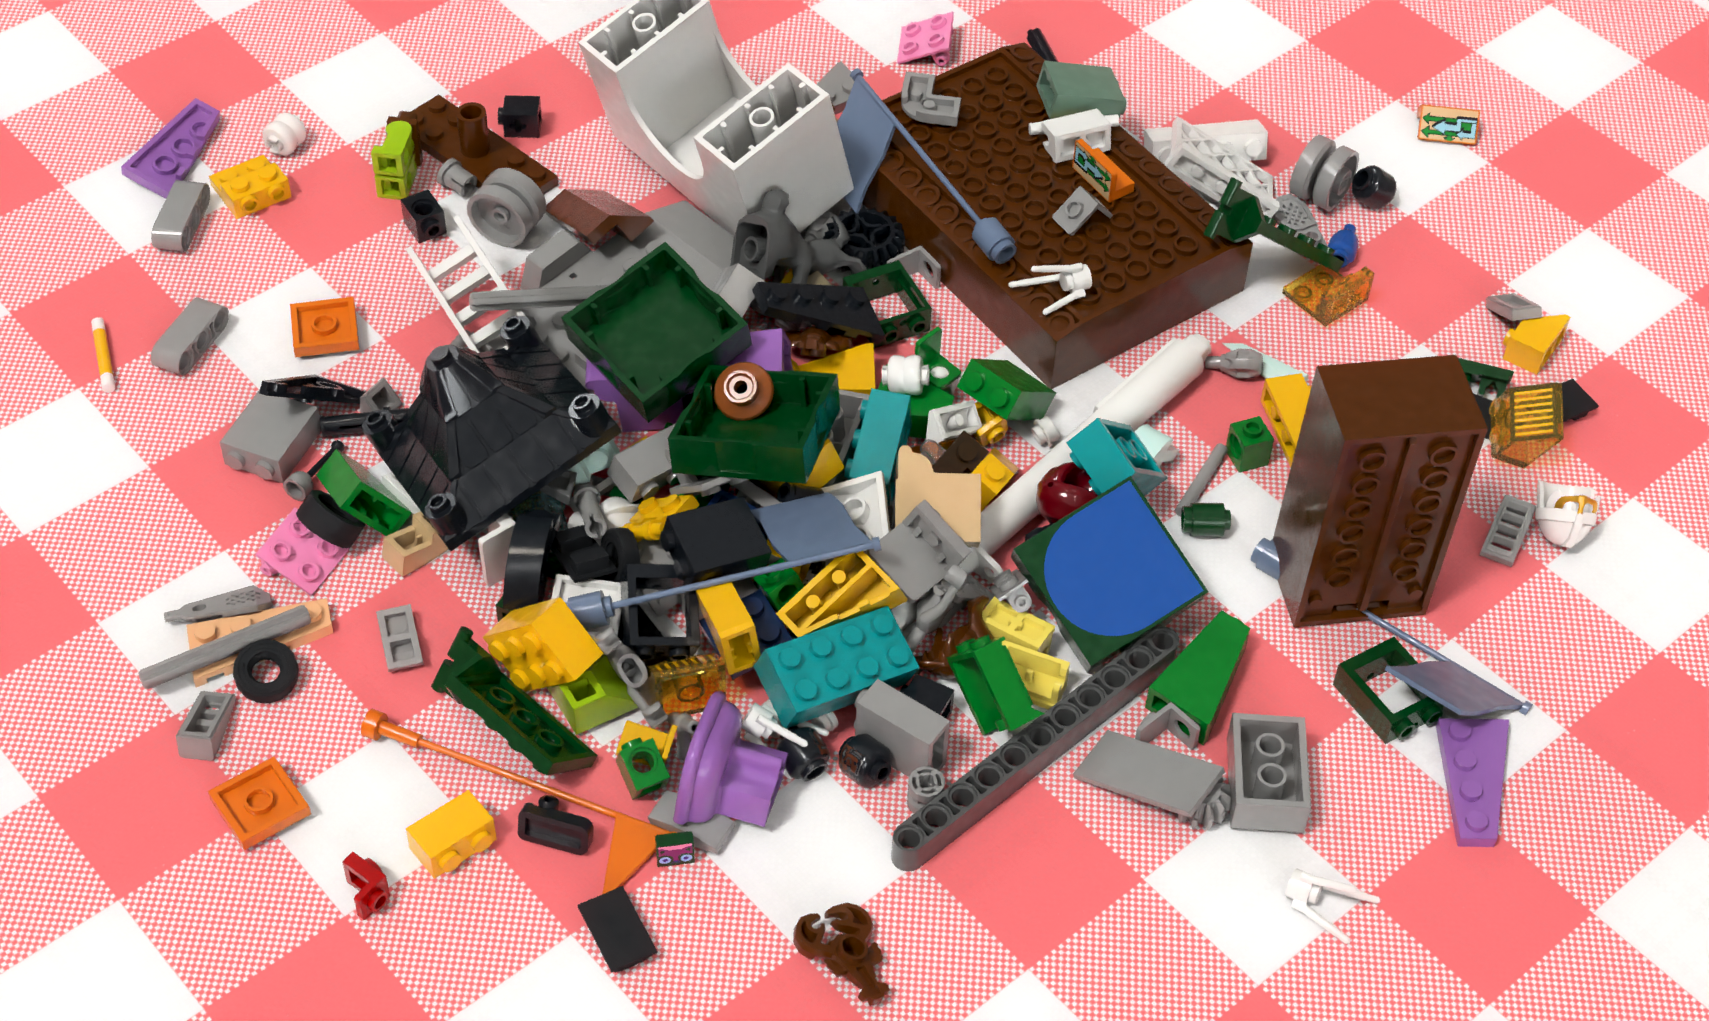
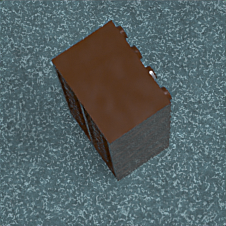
M1457 355L1316 367L1273 536L1280 565L1278 583L1293 627L1370 620L1368 615L1361 612L1366 610L1381 619L1426 615L1488 430Z

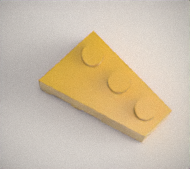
M864 551L834 558L788 601L776 615L798 638L886 606L892 609L907 602L908 599L883 570Z

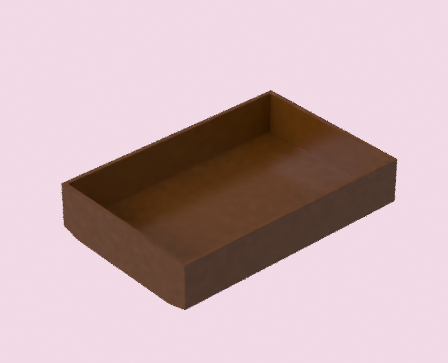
M1024 42L998 48L935 76L934 95L961 98L957 127L924 123L912 119L902 109L901 92L882 100L980 219L990 217L998 219L1015 240L1016 253L1003 264H997L995 261L988 259L972 239V232L976 224L897 128H895L887 153L866 191L862 204L867 209L871 210L876 206L878 212L887 210L888 216H896L897 222L902 224L906 238L905 246L911 250L921 245L940 264V281L1047 387L1053 389L1244 291L1253 242L1245 239L1234 243L1218 234L1214 240L1203 235L1215 209L1120 125L1111 127V150L1103 153L1135 182L1134 192L1108 203L1072 168L1073 159L1054 163L1053 158L1043 145L1044 141H1048L1047 135H1030L1028 130L1029 123L1049 120V117L1036 87L1043 62L1046 60ZM1081 186L1096 197L1113 216L1109 218L1097 209L1073 236H1070L1052 216L1073 192ZM926 262L927 268L933 273L931 266ZM1082 263L1088 266L1092 276V286L1090 289L1085 290V297L1075 299L1048 315L1042 313L1045 308L1071 294L1069 291H1064L1061 288L1059 281L1015 288L1008 286L1009 282L1061 273L1032 272V266Z

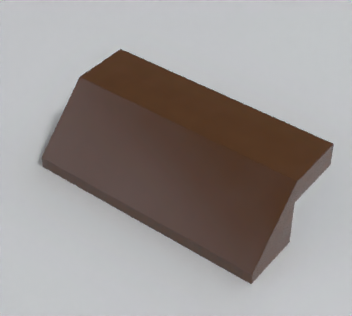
M564 189L546 205L545 211L549 218L593 245L610 230L632 242L654 222L647 214L602 190Z

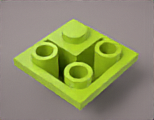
M605 654L598 658L575 681L547 687L576 735L639 708L629 696L627 684L615 673Z

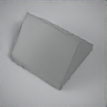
M382 378L360 397V413L383 410V407L389 406L391 410L397 409L403 403L386 379Z

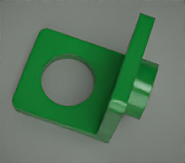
M936 327L916 342L915 355H919L923 359V365H929L930 371L935 367H944L948 370L949 375L941 379L935 378L930 373L929 383L943 390L961 377V371L940 355L942 329Z

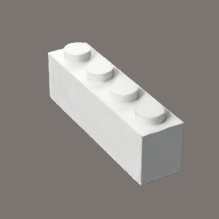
M1258 119L1193 125L1248 161L1267 159L1268 131ZM1172 127L1144 129V147L1163 164L1171 153Z

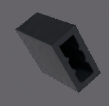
M744 496L669 515L666 518L663 531L660 533L662 547L666 552L670 553L674 561L676 576L679 580H683L685 585L766 567L772 554Z

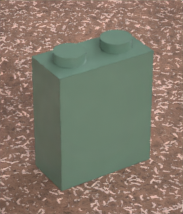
M1054 61L1043 62L1036 87L1049 119L1092 109H1098L1103 115L1118 114L1119 118L1125 113L1126 98L1121 92L1119 82L1116 80L1111 67Z

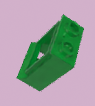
M988 634L976 640L971 638L955 646L957 653L947 657V661L982 735H986L997 728L999 732L1006 729L1010 732L1045 714L1031 707L1033 702L1006 645L1003 646L1001 643L1005 640L1004 636L991 639Z

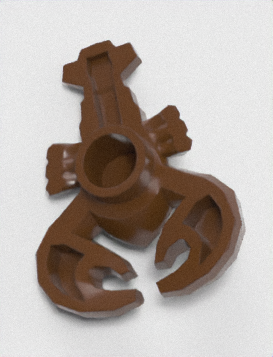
M811 326L803 332L793 329L784 331L791 341V346L801 348V355L826 357L827 349L840 351L853 347L852 338L844 334L829 335L825 330L817 329L815 326Z
M851 903L839 904L828 909L824 914L825 919L840 918L834 919L830 925L843 934L833 935L827 940L826 944L821 943L825 933L824 923H821L817 929L812 927L813 924L820 921L821 916L818 913L802 916L793 931V943L798 952L808 959L814 960L815 957L823 958L826 967L836 977L844 976L859 989H862L858 996L862 1003L868 1001L870 1006L880 1003L890 990L888 984L877 982L876 974L873 970V966L883 960V955H881V950L876 942L872 943L870 947L867 945V941L872 936L874 926L868 912L859 905Z

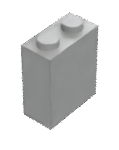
M259 390L220 441L224 462L233 469H241L256 474L263 479H271L283 483L321 432L319 409L316 406L291 398L259 394Z
M879 679L869 689H863L859 693L855 701V736L869 734L888 747L892 754L891 767L908 777L916 768L923 766L933 767L939 771L942 769L947 760L950 720Z

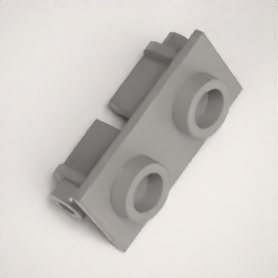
M1010 569L1005 570L993 579L994 585L989 589L1000 602L1005 599L1017 612H1025L1031 607L1032 599L1023 587L1029 581L1018 569L1012 572Z

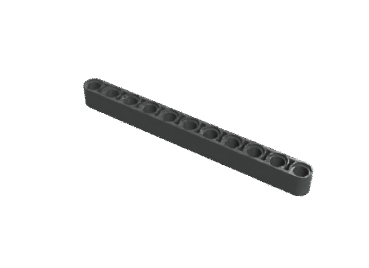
M1163 626L1149 631L1047 710L1045 714L1038 717L894 830L892 836L891 859L895 867L907 872L920 868L1147 689L1175 660L1179 644L1178 634L1174 630ZM904 846H911L913 848L908 849L904 848Z

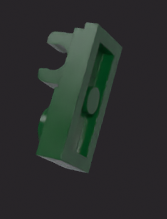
M1458 358L1468 383L1480 382L1477 395L1483 397L1485 389L1493 385L1497 392L1495 401L1500 402L1504 396L1506 385H1509L1513 377L1514 371Z

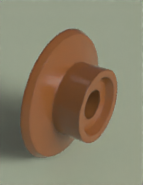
M739 362L730 365L718 376L714 386V399L717 407L725 416L737 421H748L759 417L771 404L774 394L773 382L768 372L752 362ZM747 385L746 392L742 394L737 393L739 386Z

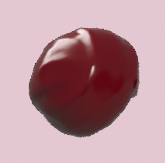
M1074 462L1063 463L1058 467L1050 469L1037 485L1036 503L1039 515L1044 517L1050 524H1054L1099 496L1089 485L1088 481L1091 478L1086 470L1080 469Z

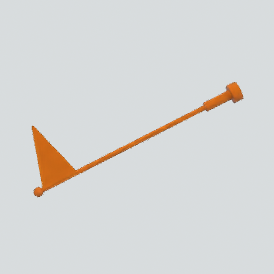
M370 709L363 719L361 735L377 741L383 735L415 748L422 746L615 818L602 894L623 886L656 852L655 836L677 833L423 739L422 734L389 723L388 715L381 711Z

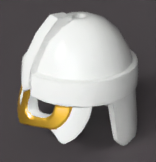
M1538 480L1535 520L1538 521L1540 530L1548 541L1556 545H1562V547L1572 548L1587 536L1592 527H1595L1601 496L1598 495L1594 499V488L1561 485Z

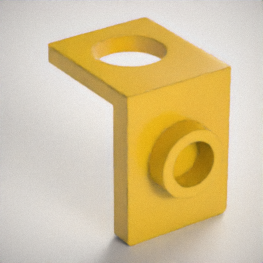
M627 720L615 755L618 756L623 744L633 739L641 738L644 742L653 738L665 764L677 726L672 724L669 732L665 733ZM643 759L634 760V762L650 766L649 763Z

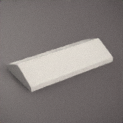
M882 470L821 488L824 493L829 492L843 504L855 526L871 541L872 538L878 536L880 540L891 531L885 479ZM834 558L825 560L826 566H827Z

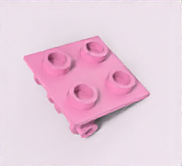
M954 12L938 14L930 19L911 22L903 26L897 64L931 55L937 65H946L950 61L949 52L952 47L951 36L954 31Z
M294 508L257 551L255 556L261 559L262 565L260 570L263 574L271 576L272 574L280 573L312 596L350 548L335 546L311 532L298 519L296 514L298 509Z

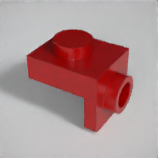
M352 852L342 863L347 882L359 890L354 896L357 915L365 920L373 912H378L383 908L390 896L386 875L382 873L381 868L372 859L366 858L364 860Z

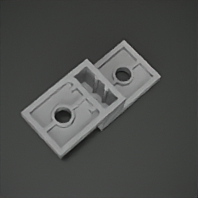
M739 263L724 268L711 290L719 294L741 317H743L749 306L762 314L752 289L757 282L766 281ZM777 318L774 321L784 330H800L812 326L810 322L804 320L800 324Z

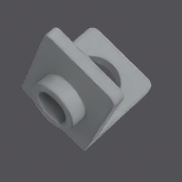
M1079 186L1053 214L1052 218L1070 236H1073L1097 209L1109 218L1113 214L1096 197Z
M921 245L887 261L888 264L899 260L909 276L919 272L935 289L940 287L941 266ZM926 262L931 266L933 276L929 273Z
M1172 702L1157 713H1149L1136 730L1135 739L1149 743L1168 729L1191 750L1197 747L1200 734V726ZM1178 720L1186 725L1190 736L1180 729Z

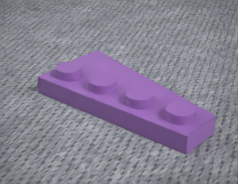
M195 98L121 166L122 175L166 199L176 180L184 181L218 124L220 111Z
M1439 718L1436 724L1458 847H1494L1497 841L1509 719Z

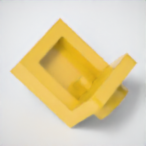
M978 401L975 405L982 427L972 436L984 447L989 443L995 444L1000 441L1009 429L1007 420Z

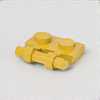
M672 494L668 497L657 499L650 497L639 504L637 513L629 520L630 523H626L623 527L619 528H628L633 533L637 542L643 538L648 541L659 540L667 516L696 509L700 504L693 494L680 496Z

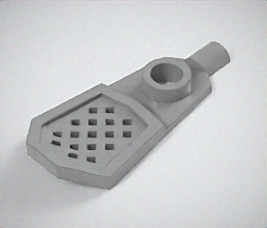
M1292 194L1277 197L1279 210L1272 218L1278 224L1282 223L1296 230L1297 232L1294 237L1301 233L1316 240L1314 247H1317L1318 243L1327 246L1316 225V220L1304 201Z
M971 575L967 576L968 580L965 587L956 594L953 601L961 603L963 600L969 601L978 596L985 595L989 597V601L985 605L987 606L995 595ZM941 580L939 582L940 585H934L933 591L937 596H944L951 586L946 580Z
M255 585L185 604L177 610L164 612L165 622L184 619L192 620L193 622H203L211 618V616L221 615L222 617L262 611L273 607L270 594Z

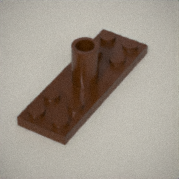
M438 94L411 111L417 113L422 149L443 164L451 158L458 160L464 169L477 177L475 187L478 189L482 187L483 182L490 173L498 168H511L522 172L536 183L543 195L559 185L556 174L488 128L486 109L483 105L469 102L457 107Z

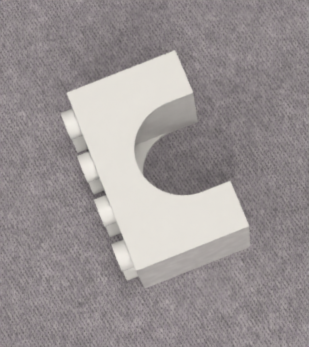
M632 0L578 42L614 136L733 236L735 235L739 220L749 213L761 210L764 196L771 190L780 189L789 194V205L784 213L800 233L854 189L830 95L789 62L757 87L741 69L724 43L709 0Z

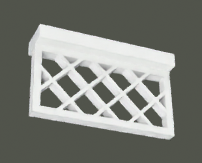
M1179 116L1176 117L1172 122L1171 153L1164 161V165L1180 179L1217 202L1220 201L1231 177L1243 182L1240 187L1241 189L1259 198L1264 215L1271 218L1279 210V201L1273 198V176Z

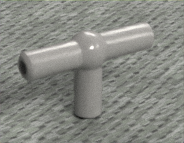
M672 712L669 714L670 719L668 722L670 725L677 726V758L685 760L691 742V735L694 734L699 722L687 713Z

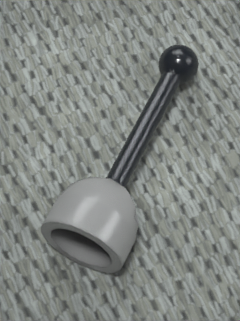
M339 440L334 441L331 444V449L307 473L296 471L283 482L286 493L295 500L303 501L313 489L312 477L322 468L336 449L341 452L344 450V444Z

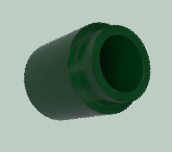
M1190 503V506H1182V533H1190V536H1223L1225 530H1230L1231 512L1230 510H1225L1224 503Z

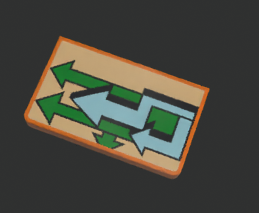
M1425 104L1418 106L1417 118L1420 119L1417 138L1419 140L1466 145L1476 144L1480 110Z
M1083 139L1075 141L1072 168L1108 203L1134 192L1135 182L1099 148L1092 149Z

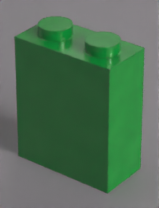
M971 358L957 385L959 389L1005 420H1040L1044 418L1057 393L1008 360Z

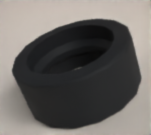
M312 490L296 512L298 519L311 532L341 548H350L365 527L364 522L341 509L330 494L320 490Z

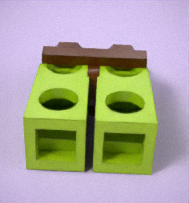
M400 111L398 117H388L386 121V139L383 146L374 145L371 151L377 197L400 200L408 197L417 174V166L421 167L423 163L417 113Z

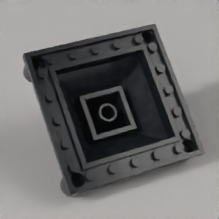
M512 316L501 327L500 335L508 347L507 350L502 348L477 353L474 350L452 344L435 348L427 357L422 371L419 387L420 394L402 417L403 421L398 424L392 413L388 410H375L366 416L362 425V430L370 443L450 551H453L622 433L617 423L607 412L600 398L595 394L587 392L582 384L541 340L526 316Z

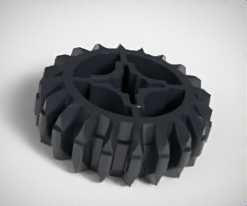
M863 205L857 214L852 208H850L849 212L840 210L838 217L845 225L850 237V241L841 250L847 255L858 257L867 270L887 264L889 259L904 253L906 238L902 224L897 222L896 216H888L887 210L878 212L876 206L870 210L865 209ZM833 216V222L826 224L828 231L825 232L823 239L827 240L839 236V227ZM849 266L840 267L841 272L850 270L852 274H855Z

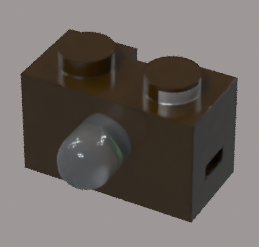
M965 430L947 450L932 439L925 440L920 446V453L929 459L935 473L971 474L989 453L986 448Z

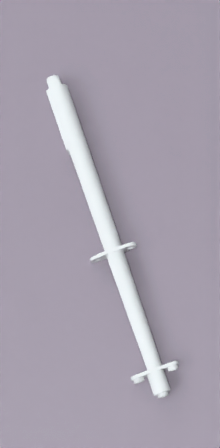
M1190 334L1184 340L1172 338L1098 402L1094 407L1093 414L981 512L980 545L978 548L969 547L972 552L959 565L967 572V576L973 571L989 582L994 583L993 579L1003 572L1001 566L991 555L1039 514L1036 503L1038 483L1050 469L1058 467L1063 463L1073 462L1070 457L1072 450L1066 442L1097 418L1130 425L1136 431L1202 374L1204 370L1203 362L1211 353L1209 341L1201 334ZM933 588L915 603L905 602L890 609L901 632L916 620L917 603L921 599L926 598L933 591ZM770 699L763 703L774 709ZM833 712L811 719V723L828 731H833L838 726V719ZM778 720L777 724L782 726L780 720ZM772 731V733L770 734V736L774 738H779L781 736L774 731Z

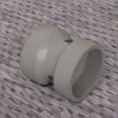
M923 766L911 772L908 779L907 805L911 812L916 813L944 791L945 779L939 770Z

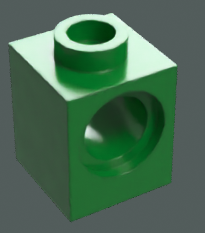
M1260 416L1230 424L1226 442L1227 454L1239 473L1269 464L1274 438Z
M780 558L770 565L783 563L785 561L782 558ZM792 568L758 575L753 578L776 612L804 587L799 576Z
M636 738L621 746L622 750L618 753L616 763L632 800L667 786L671 777L653 738L644 742L641 738ZM643 759L649 763L651 770L645 773L638 772L634 769L632 761Z

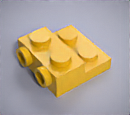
M264 154L209 176L211 186L236 219L292 197L288 178L275 162L270 163Z

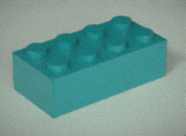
M889 606L767 648L753 666L785 729L854 704L859 693L863 689H869L877 679L893 688L905 685L920 668Z

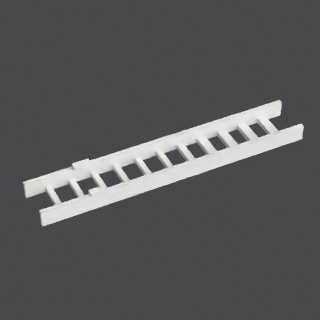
M457 215L453 219L468 240V245L429 270L426 269L411 246L405 250L468 348L480 353L478 348L500 335V329L508 318L512 316H525L521 309H511L469 336L464 326L487 311L474 312L470 309V305L455 314L450 304L491 277L497 284V287L491 291L508 289L460 216ZM478 256L484 265L443 292L440 291L436 284L438 281ZM608 477L595 487L598 489L600 496L613 489L616 484ZM572 496L569 505L573 512L579 511L580 509L576 507Z

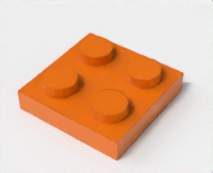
M354 296L290 304L295 357L360 350Z
M275 756L208 790L211 802L244 850L311 815L309 805Z

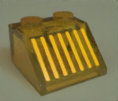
M1554 382L1512 387L1491 402L1489 407V414L1491 416L1489 441L1491 443L1492 458L1524 469L1564 439L1562 384Z
M717 653L695 655L687 659L672 662L664 661L656 665L647 666L648 689L652 704L659 701L668 716L672 712L687 713L689 715L703 712L710 696L714 692L722 691L726 695L725 661Z

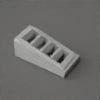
M1505 495L1483 544L1480 556L1512 567L1531 524L1536 506L1510 495ZM1494 542L1502 546L1508 547L1511 549V551L1492 545V543Z
M200 691L176 735L180 757L212 761L215 758L236 702L235 694ZM205 707L219 708V710L205 709Z

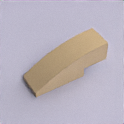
M420 511L412 515V525L383 538L382 558L403 577L439 557L448 550V547Z

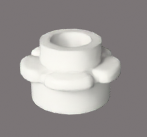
M1048 416L1040 420H1034L1035 427L1031 428L1034 438L1039 445L1046 443L1048 447H1052V443L1060 438L1055 425Z

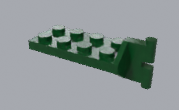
M1231 177L1219 201L1221 204L1218 210L1215 209L1203 235L1214 240L1218 234L1237 243L1259 234L1312 261L1339 272L1344 261L1333 256L1334 249L1321 243L1314 247L1316 240L1301 233L1294 237L1297 231L1282 223H1279L1276 228L1277 221L1263 214L1259 198L1241 189L1240 187L1243 182Z
M461 626L447 653L454 661L444 659L431 684V688L439 693L445 691L458 704H462L477 713L484 720V724L488 728L497 731L503 736L513 750L522 753L533 763V767L542 774L552 775L592 767L598 755L502 673L493 657L471 638L473 631Z

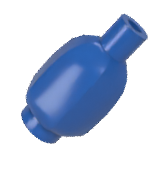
M1347 224L1343 230L1334 233L1328 244V247L1335 250L1333 256L1344 261L1341 268L1353 262L1357 255L1359 242L1355 234L1356 227L1352 224Z

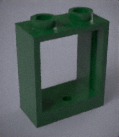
M899 260L843 277V286L863 287L869 301L897 293L909 311L879 321L885 337L880 344L874 343V348L930 331L932 308Z
M1395 637L1340 663L1333 682L1335 688L1385 744L1396 738L1399 740L1407 738L1416 728L1424 724L1430 726L1436 723L1442 717L1444 708L1442 704L1407 684L1420 701L1393 714L1365 683L1387 672L1385 671L1386 666L1418 664Z

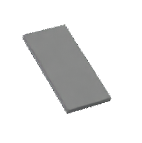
M1107 730L1073 775L1077 780L1191 818L1225 771L1222 766Z

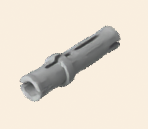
M590 478V482L574 486L573 500L576 507L580 509L586 534L591 538H599L597 530L603 536L607 531V524L599 505L601 500L600 494L594 486L593 479Z

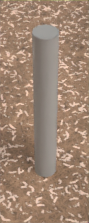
M1217 444L1175 508V513L1181 517L1182 506H1190V503H1195L1228 452L1225 445Z

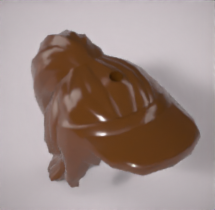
M981 595L967 601L968 624L958 627L953 633H949L945 641L942 639V628L936 629L937 633L928 653L925 651L923 656H914L920 667L919 669L928 670L930 673L945 679H954L955 675L947 661V657L957 653L955 646L971 638L976 640L988 634L991 639H994L982 617L983 608L989 601L988 596Z

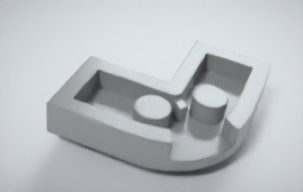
M906 71L901 92L903 111L912 119L920 122L957 127L961 98L934 95L935 75Z

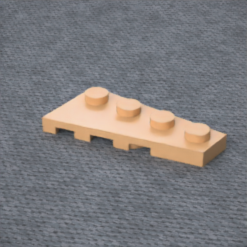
M325 598L188 624L186 626L189 649L191 650L300 605H305L310 614L311 623L272 639L285 644L290 650L333 634L328 600ZM239 653L193 671L195 687L207 684L208 678L223 673L224 676L232 674L234 661Z

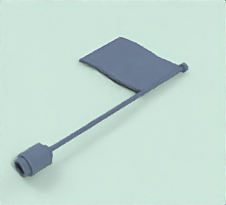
M859 68L854 69L850 74L854 84L845 109L837 122L854 186V189L843 198L857 214L860 211L866 191L887 153L895 128H897L976 224L972 232V239L988 259L995 261L997 264L1009 261L1016 253L1013 237L997 218L980 219L865 81L863 72Z
M826 492L751 510L755 520L762 526L773 549L786 562L616 602L612 601L611 596L605 597L603 591L600 590L570 597L568 602L565 603L585 630L610 625V617L615 616L614 609L870 549H874L877 552L881 551L882 548L879 536L872 538L871 541L855 526L843 504L834 495Z
M1263 538L1255 547L1250 560L1256 564L1257 569L1278 581L1280 565L1276 546L1273 539ZM1361 611L1368 615V619L1439 660L1426 661L1409 666H1386L1385 671L1458 715L1479 716L1497 710L1520 709L1519 712L1526 716L1532 708L1533 704L1527 700L1525 703L1521 702L1370 611Z

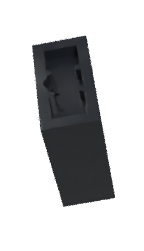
M626 564L620 575L621 600L637 597V589H671L685 585L684 581L679 580L676 576L674 565ZM696 590L684 593L686 637H639L637 604L622 607L623 644L633 650L641 660H651L655 656H669L670 660L681 661L694 656L700 647L699 610Z

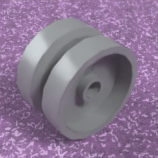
M1320 134L1315 136L1308 143L1295 165L1289 185L1290 193L1304 200L1313 197V204L1327 211L1333 210L1341 202L1352 183L1359 164V153L1344 145L1336 149V142Z
M498 168L491 172L483 182L482 187L476 190L467 204L468 217L475 229L492 243L503 247H515L521 244L546 211V199L541 189L531 178L511 168Z

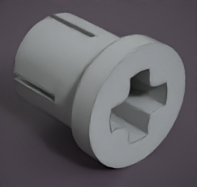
M451 158L439 169L437 182L443 187H450L465 197L474 190L477 184V177L464 169L458 160Z

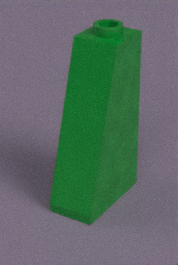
M1221 610L1149 686L1145 708L1157 713L1172 702L1200 726L1198 742L1204 745L1208 741L1245 652L1250 628L1241 620ZM1178 720L1180 729L1190 736L1186 725Z

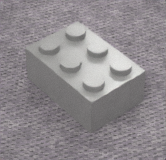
M1232 713L1227 734L1228 783L1231 789L1230 797L1232 801L1230 828L1304 833L1311 810L1305 717Z

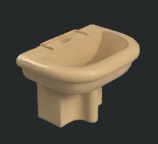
M907 445L901 446L896 461L895 527L902 523L918 504L926 500L933 509L938 511L942 519L963 539L968 547L978 548L981 542V474L935 473L927 457L920 453L912 452V449Z

